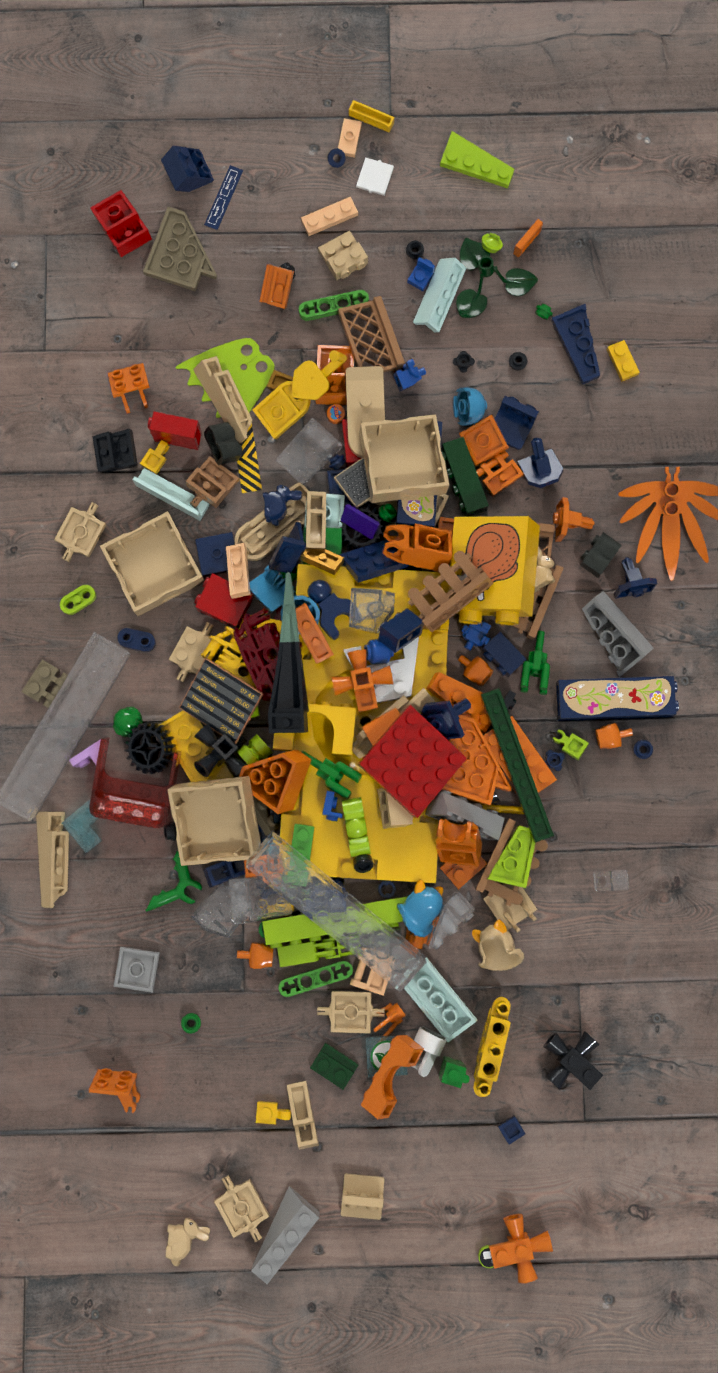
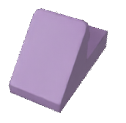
M100 739L69 761L73 767L83 768L92 759L97 768L102 770L107 742L104 739Z

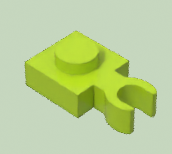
M558 730L557 733L562 735V738L556 739L553 737V741L557 744H563L562 751L579 760L589 743L573 733L570 737H567L562 730Z

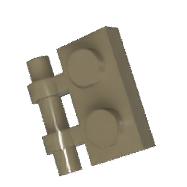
M42 660L22 692L37 702H40L43 696L47 699L43 705L50 708L53 702L56 703L58 700L57 696L62 688L65 689L66 682L70 676L63 672L60 679L56 676L60 670ZM52 682L56 683L51 693L47 692Z

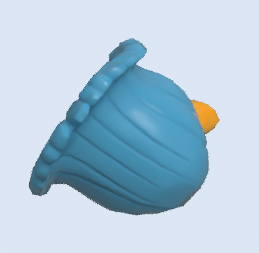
M421 879L416 883L414 891L407 897L405 903H398L397 908L402 915L407 929L416 936L425 937L431 933L433 928L432 921L441 912L443 887L432 888L425 886L424 881Z

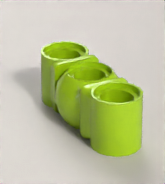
M361 797L342 800L351 857L371 854Z

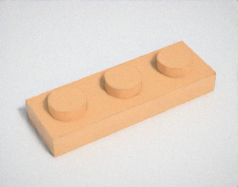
M348 197L301 217V222L309 237L358 216V211L352 198Z
M245 543L226 546L231 598L251 595Z

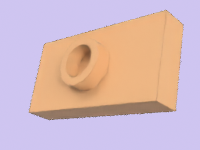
M344 118L338 149H341L345 156L355 158L362 121Z

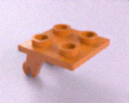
M143 363L134 364L130 367L108 373L113 398L121 396L127 414L131 412L125 393L139 390L144 408H149L143 390L150 387Z
M107 1068L98 1069L89 1088V1093L117 1095L124 1107V1111L127 1113L129 1107H132V1113H134L137 1108L136 1103L140 1100V1093L137 1092L136 1087L137 1073L127 1070L120 1072ZM133 1096L136 1097V1103L133 1102Z

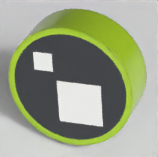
M485 1245L479 1250V1262L485 1268H493L489 1245Z

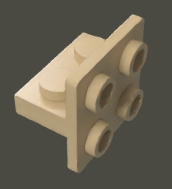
M346 1173L344 1175L341 1216L380 1220L383 1208L384 1177Z

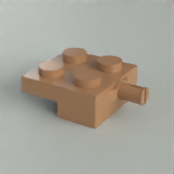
M209 456L200 468L197 467L186 480V486L196 494L190 505L196 508L203 500L217 508L239 482V477L224 466L218 465Z

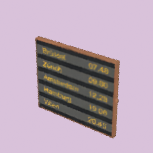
M205 658L179 708L206 725L208 723L211 729L220 735L226 734L234 744H237L246 725L251 720V716L260 702L263 693L213 661Z

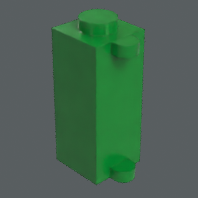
M446 1056L443 1057L438 1074L442 1083L461 1088L462 1083L470 1081L469 1076L466 1074L467 1068L463 1062Z

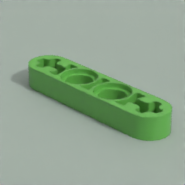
M356 290L306 301L299 306V316L302 320L310 321L338 315V309L344 308L338 306L339 300H346L348 302L346 307L352 306L350 298H352L353 305L360 304L359 296L363 299L362 303L368 302L369 296L364 290ZM326 303L330 306V309L322 311L320 306ZM314 306H317L318 313H315ZM308 308L310 314H306L304 309Z
M344 960L285 978L279 984V992L285 997H290L347 979L352 975L353 967L350 962ZM342 964L345 967L349 966L350 970L347 971V975L341 972L337 974L338 978L334 979V972L331 967L335 966L336 971L341 969ZM328 970L331 973V978L328 981H322L320 979L321 971ZM309 976L312 979L311 986H302L301 978ZM293 979H298V986L301 990L297 991V987L291 988L290 993L282 990L285 982L291 985L295 983Z

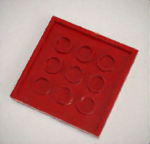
M408 705L357 765L414 818H418L467 758L416 709Z

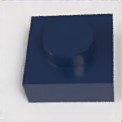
M514 1115L498 1125L509 1145L526 1134Z

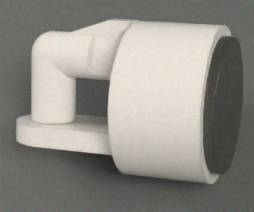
M424 1026L419 1028L414 1041L424 1048L426 1054L422 1062L418 1060L416 1066H411L417 1069L422 1077L429 1074L436 1057H440L447 1041L441 1034Z

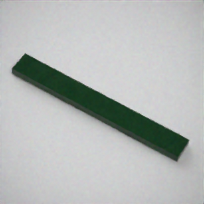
M500 689L481 694L480 696L534 842L553 837V831Z

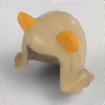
M500 919L494 925L486 927L483 931L472 930V936L478 942L479 953L483 959L482 963H478L479 967L491 971H505L522 963L524 953L521 949H515L513 937Z

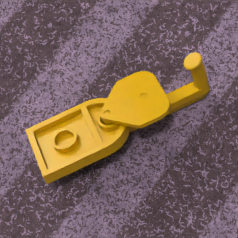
M332 350L329 353L331 362L322 370L313 361L303 362L294 370L293 381H287L279 385L252 409L274 439L279 438L306 414L311 400H318L328 391L329 381L327 378L346 362L347 357L345 354Z

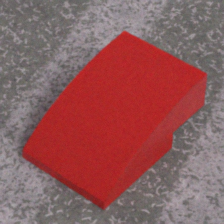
M122 190L90 208L120 257L152 240L149 230Z

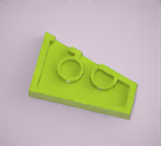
M517 826L487 877L488 880L526 888L535 848V842L529 828Z

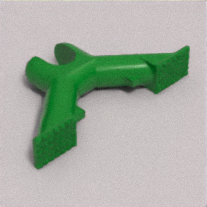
M176 851L173 858L176 864L174 870L177 871L179 877L176 888L167 892L162 890L159 895H153L147 909H145L146 912L178 899L188 904L196 902L186 895L185 889L191 885L202 890V885L190 877L188 865L181 866L179 851Z

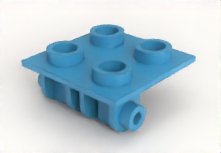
M268 565L264 573L250 582V591L272 613L284 604L285 578L282 579L283 575H278L279 572L269 569ZM292 586V587H293V595L295 596V595H296V591L294 590L295 587Z

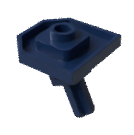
M534 438L531 441L534 455L517 461V465L524 473L523 476L528 485L543 488L559 481L563 473V467L553 449L544 451L542 439Z
M625 557L621 561L625 572V584L617 588L614 596L615 599L627 596H643L644 593L653 591L658 584L657 579H643L639 568H635L632 559Z
M467 698L453 706L450 700L427 703L424 705L421 715L446 739L462 738L465 734L459 723L458 716L469 710L471 703Z

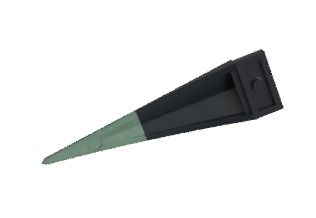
M287 572L278 658L268 711L269 733L308 732L307 712H309L292 580L290 572Z

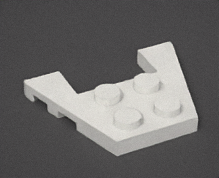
M419 637L402 648L404 659L389 661L387 664L366 666V668L370 667L371 673L389 665L391 668L393 684H374L377 703L397 700L403 695L406 698L411 697ZM361 646L344 649V654L349 662L350 659L347 653L361 650Z

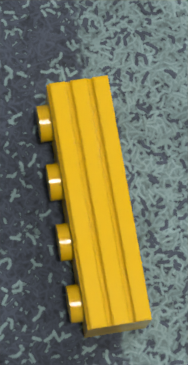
M355 100L352 101L349 108L350 117L390 133L394 125L393 116Z

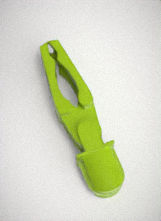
M359 933L323 939L321 943L309 941L278 947L279 967L316 962L320 957L332 959L362 953L361 949L342 952L344 948L360 946V941L341 944L343 940L359 938Z

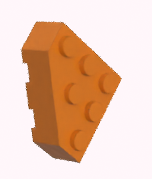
M298 749L243 766L239 777L249 776L253 796L277 814H281L294 809L312 759Z

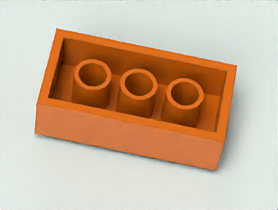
M511 716L512 724L539 793L557 779L513 716ZM492 729L483 736L508 783L516 793Z

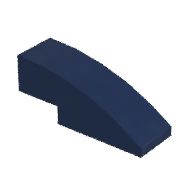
M244 860L223 861L203 869L209 888L245 875ZM254 862V869H255V870H257V863H256V862Z

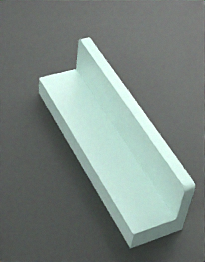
M456 258L439 260L413 321L415 325H426L434 333L440 332L466 270V267Z
M145 468L138 478L134 476L132 479L137 487L201 521L209 507V503L203 500L196 508L192 507L190 502L195 498V495Z

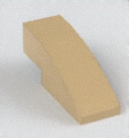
M307 491L306 548L325 549L326 492Z
M303 1081L287 1085L299 1150L319 1146L307 1082Z

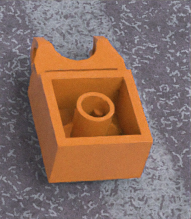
M416 523L414 526L400 524L385 527L383 537L389 541L385 543L383 554L398 563L439 572L438 568L441 564L446 563L449 565L452 558V531ZM395 530L398 532V536H390L388 532ZM389 547H395L398 549V551L395 553H390L387 551V549Z
M440 819L435 840L440 862L479 866L482 841L478 826L470 821H467L466 824H454L447 819Z

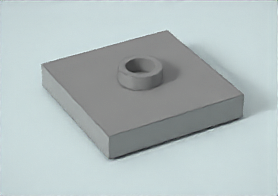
M121 946L113 987L153 993L160 952Z

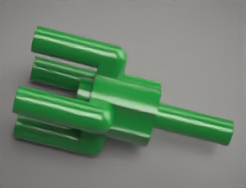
M544 631L537 632L535 651L529 652L528 661L523 663L520 692H528L530 676L541 677L539 694L547 695L550 664L547 663L548 654L542 652Z
M302 751L303 754L312 759L310 764L318 769L316 775L325 780L326 787L343 798L349 799L352 794L351 791L340 785L339 782L345 775L358 783L362 778V774L341 761L335 764L326 758L322 763L310 754Z

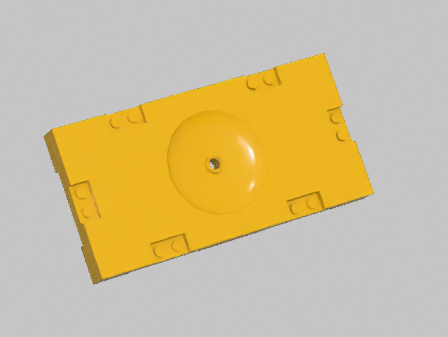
M298 564L296 596L304 595L308 597L307 590L309 585L313 581L323 580L330 584L332 594L334 593L338 598L353 601L363 616V620L360 622H353L347 615L341 614L337 616L334 624L339 631V638L335 641L322 629L319 618L318 626L334 655L316 664L307 647L302 660L307 700L313 701V704L321 705V702H331L333 706L341 707V704L353 705L352 708H356L353 743L357 740L356 736L363 730L360 724L362 719L367 718L370 721L376 719L397 700L377 703L378 709L359 712L354 688L335 696L332 677H352L351 671L353 668L344 654V649L361 646V649H364L369 640L378 639L379 628L382 623L388 622L397 613H401L407 608L419 617L421 612L415 604L411 606L408 603L410 600L408 591L411 588H417L419 591L423 590L426 587L423 584L424 578L430 575L436 579L441 575L440 572L397 570L357 583L346 567L341 566L337 573L333 575L313 565ZM444 580L439 585L445 593H448V583ZM449 619L440 626V630L431 632L430 630L423 629L422 634L419 636L411 697H407L409 701L423 688H425L435 702L441 701L426 688L435 673L440 672L446 675ZM403 649L394 653L390 661L404 659ZM367 660L366 666L372 665V664H370L369 661ZM320 715L307 716L308 732L295 733L294 750L305 751L322 763L326 758L335 764L341 761L362 774V778L358 783L344 775L339 784L351 791L352 794L349 799L359 797L362 799L371 854L367 855L372 857L374 866L366 873L355 871L353 860L357 856L351 857L342 806V800L347 799L334 793V797H338L336 809L332 808L331 812L341 813L343 816L342 819L338 818V821L326 820V816L322 815L327 791L332 790L326 787L325 780L316 775L318 769L310 764L294 809L281 814L279 853L282 852L284 873L278 874L288 875L294 825L302 824L315 826L308 876L418 882L421 879L424 883H436L438 852L435 840L439 820L425 815L426 807L418 818L413 817V824L406 827L383 829L377 791L382 787L357 765L362 758H358L353 751L352 757L332 755L334 729L328 719Z

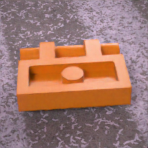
M506 451L495 455L492 460L481 464L480 468L476 470L478 477L483 474L487 476L482 483L493 497L524 475L513 459L508 463L505 462L504 459L509 457ZM499 465L500 468L493 473L491 469Z

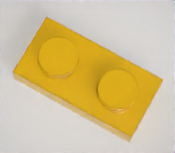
M625 340L607 347L606 350L621 382L639 375L640 372Z

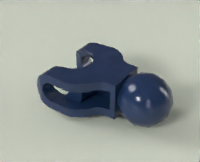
M316 580L309 585L307 590L308 597L318 604V608L321 611L320 625L332 640L335 641L339 638V631L334 624L337 616L341 614L347 615L353 622L363 620V616L354 602L349 599L338 598L334 593L332 594V588L326 581Z

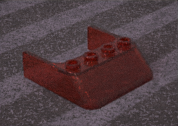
M102 738L89 805L90 813L94 817L150 828L163 827L166 824L171 808L167 789L176 784L182 751L177 750L174 752L169 785L158 786L109 776L105 771V762L110 738Z

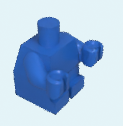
M413 359L408 360L404 364L403 371L398 370L393 374L399 392L410 388L422 379L421 376L426 375L424 367L420 369L414 367Z
M483 621L482 624L477 625L470 624V626L464 624L461 629L462 636L467 641L464 648L471 651L473 646L487 645L490 638L486 637L491 625Z

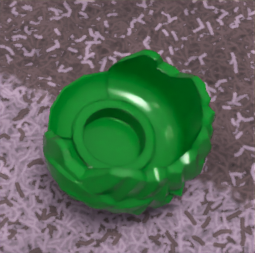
M134 707L120 709L113 718L114 731L123 737L133 734L131 729L137 728L138 724H143L141 713Z

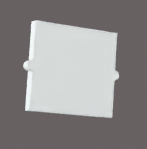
M365 157L356 188L385 196L394 166L383 163L381 160L376 161Z

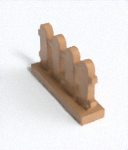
M463 551L456 552L454 554L456 563L450 567L446 563L441 564L438 568L441 575L438 578L434 579L430 575L426 576L423 580V584L426 587L423 590L419 591L417 588H411L408 591L410 598L408 603L411 606L415 604L421 612L419 617L431 632L435 631L494 584L481 567L477 569L470 561L473 558L470 553L465 555ZM459 568L468 576L463 581L455 574ZM444 580L452 588L448 593H445L439 585ZM429 592L436 599L433 605H430L424 598Z
M556 565L554 569L550 568L555 582L553 584L549 583L534 593L533 620H528L529 617H519V625H510L518 629L517 633L527 632L526 638L531 640L536 637L564 569L561 566ZM537 597H541L539 604L535 602Z
M510 818L475 889L481 893L484 890L488 891L487 896L492 897L494 894L507 900L506 905L511 906L512 903L519 905L523 902V896L517 892L519 887L514 886L513 889H509L499 884V882L488 880L487 877L505 849L508 838L512 837L517 828L514 826L516 821ZM545 840L535 843L530 869L539 867L540 862L534 857L536 850L543 852L548 848V843ZM528 877V882H527V886H526V887H528V886L531 884V878H530V877Z

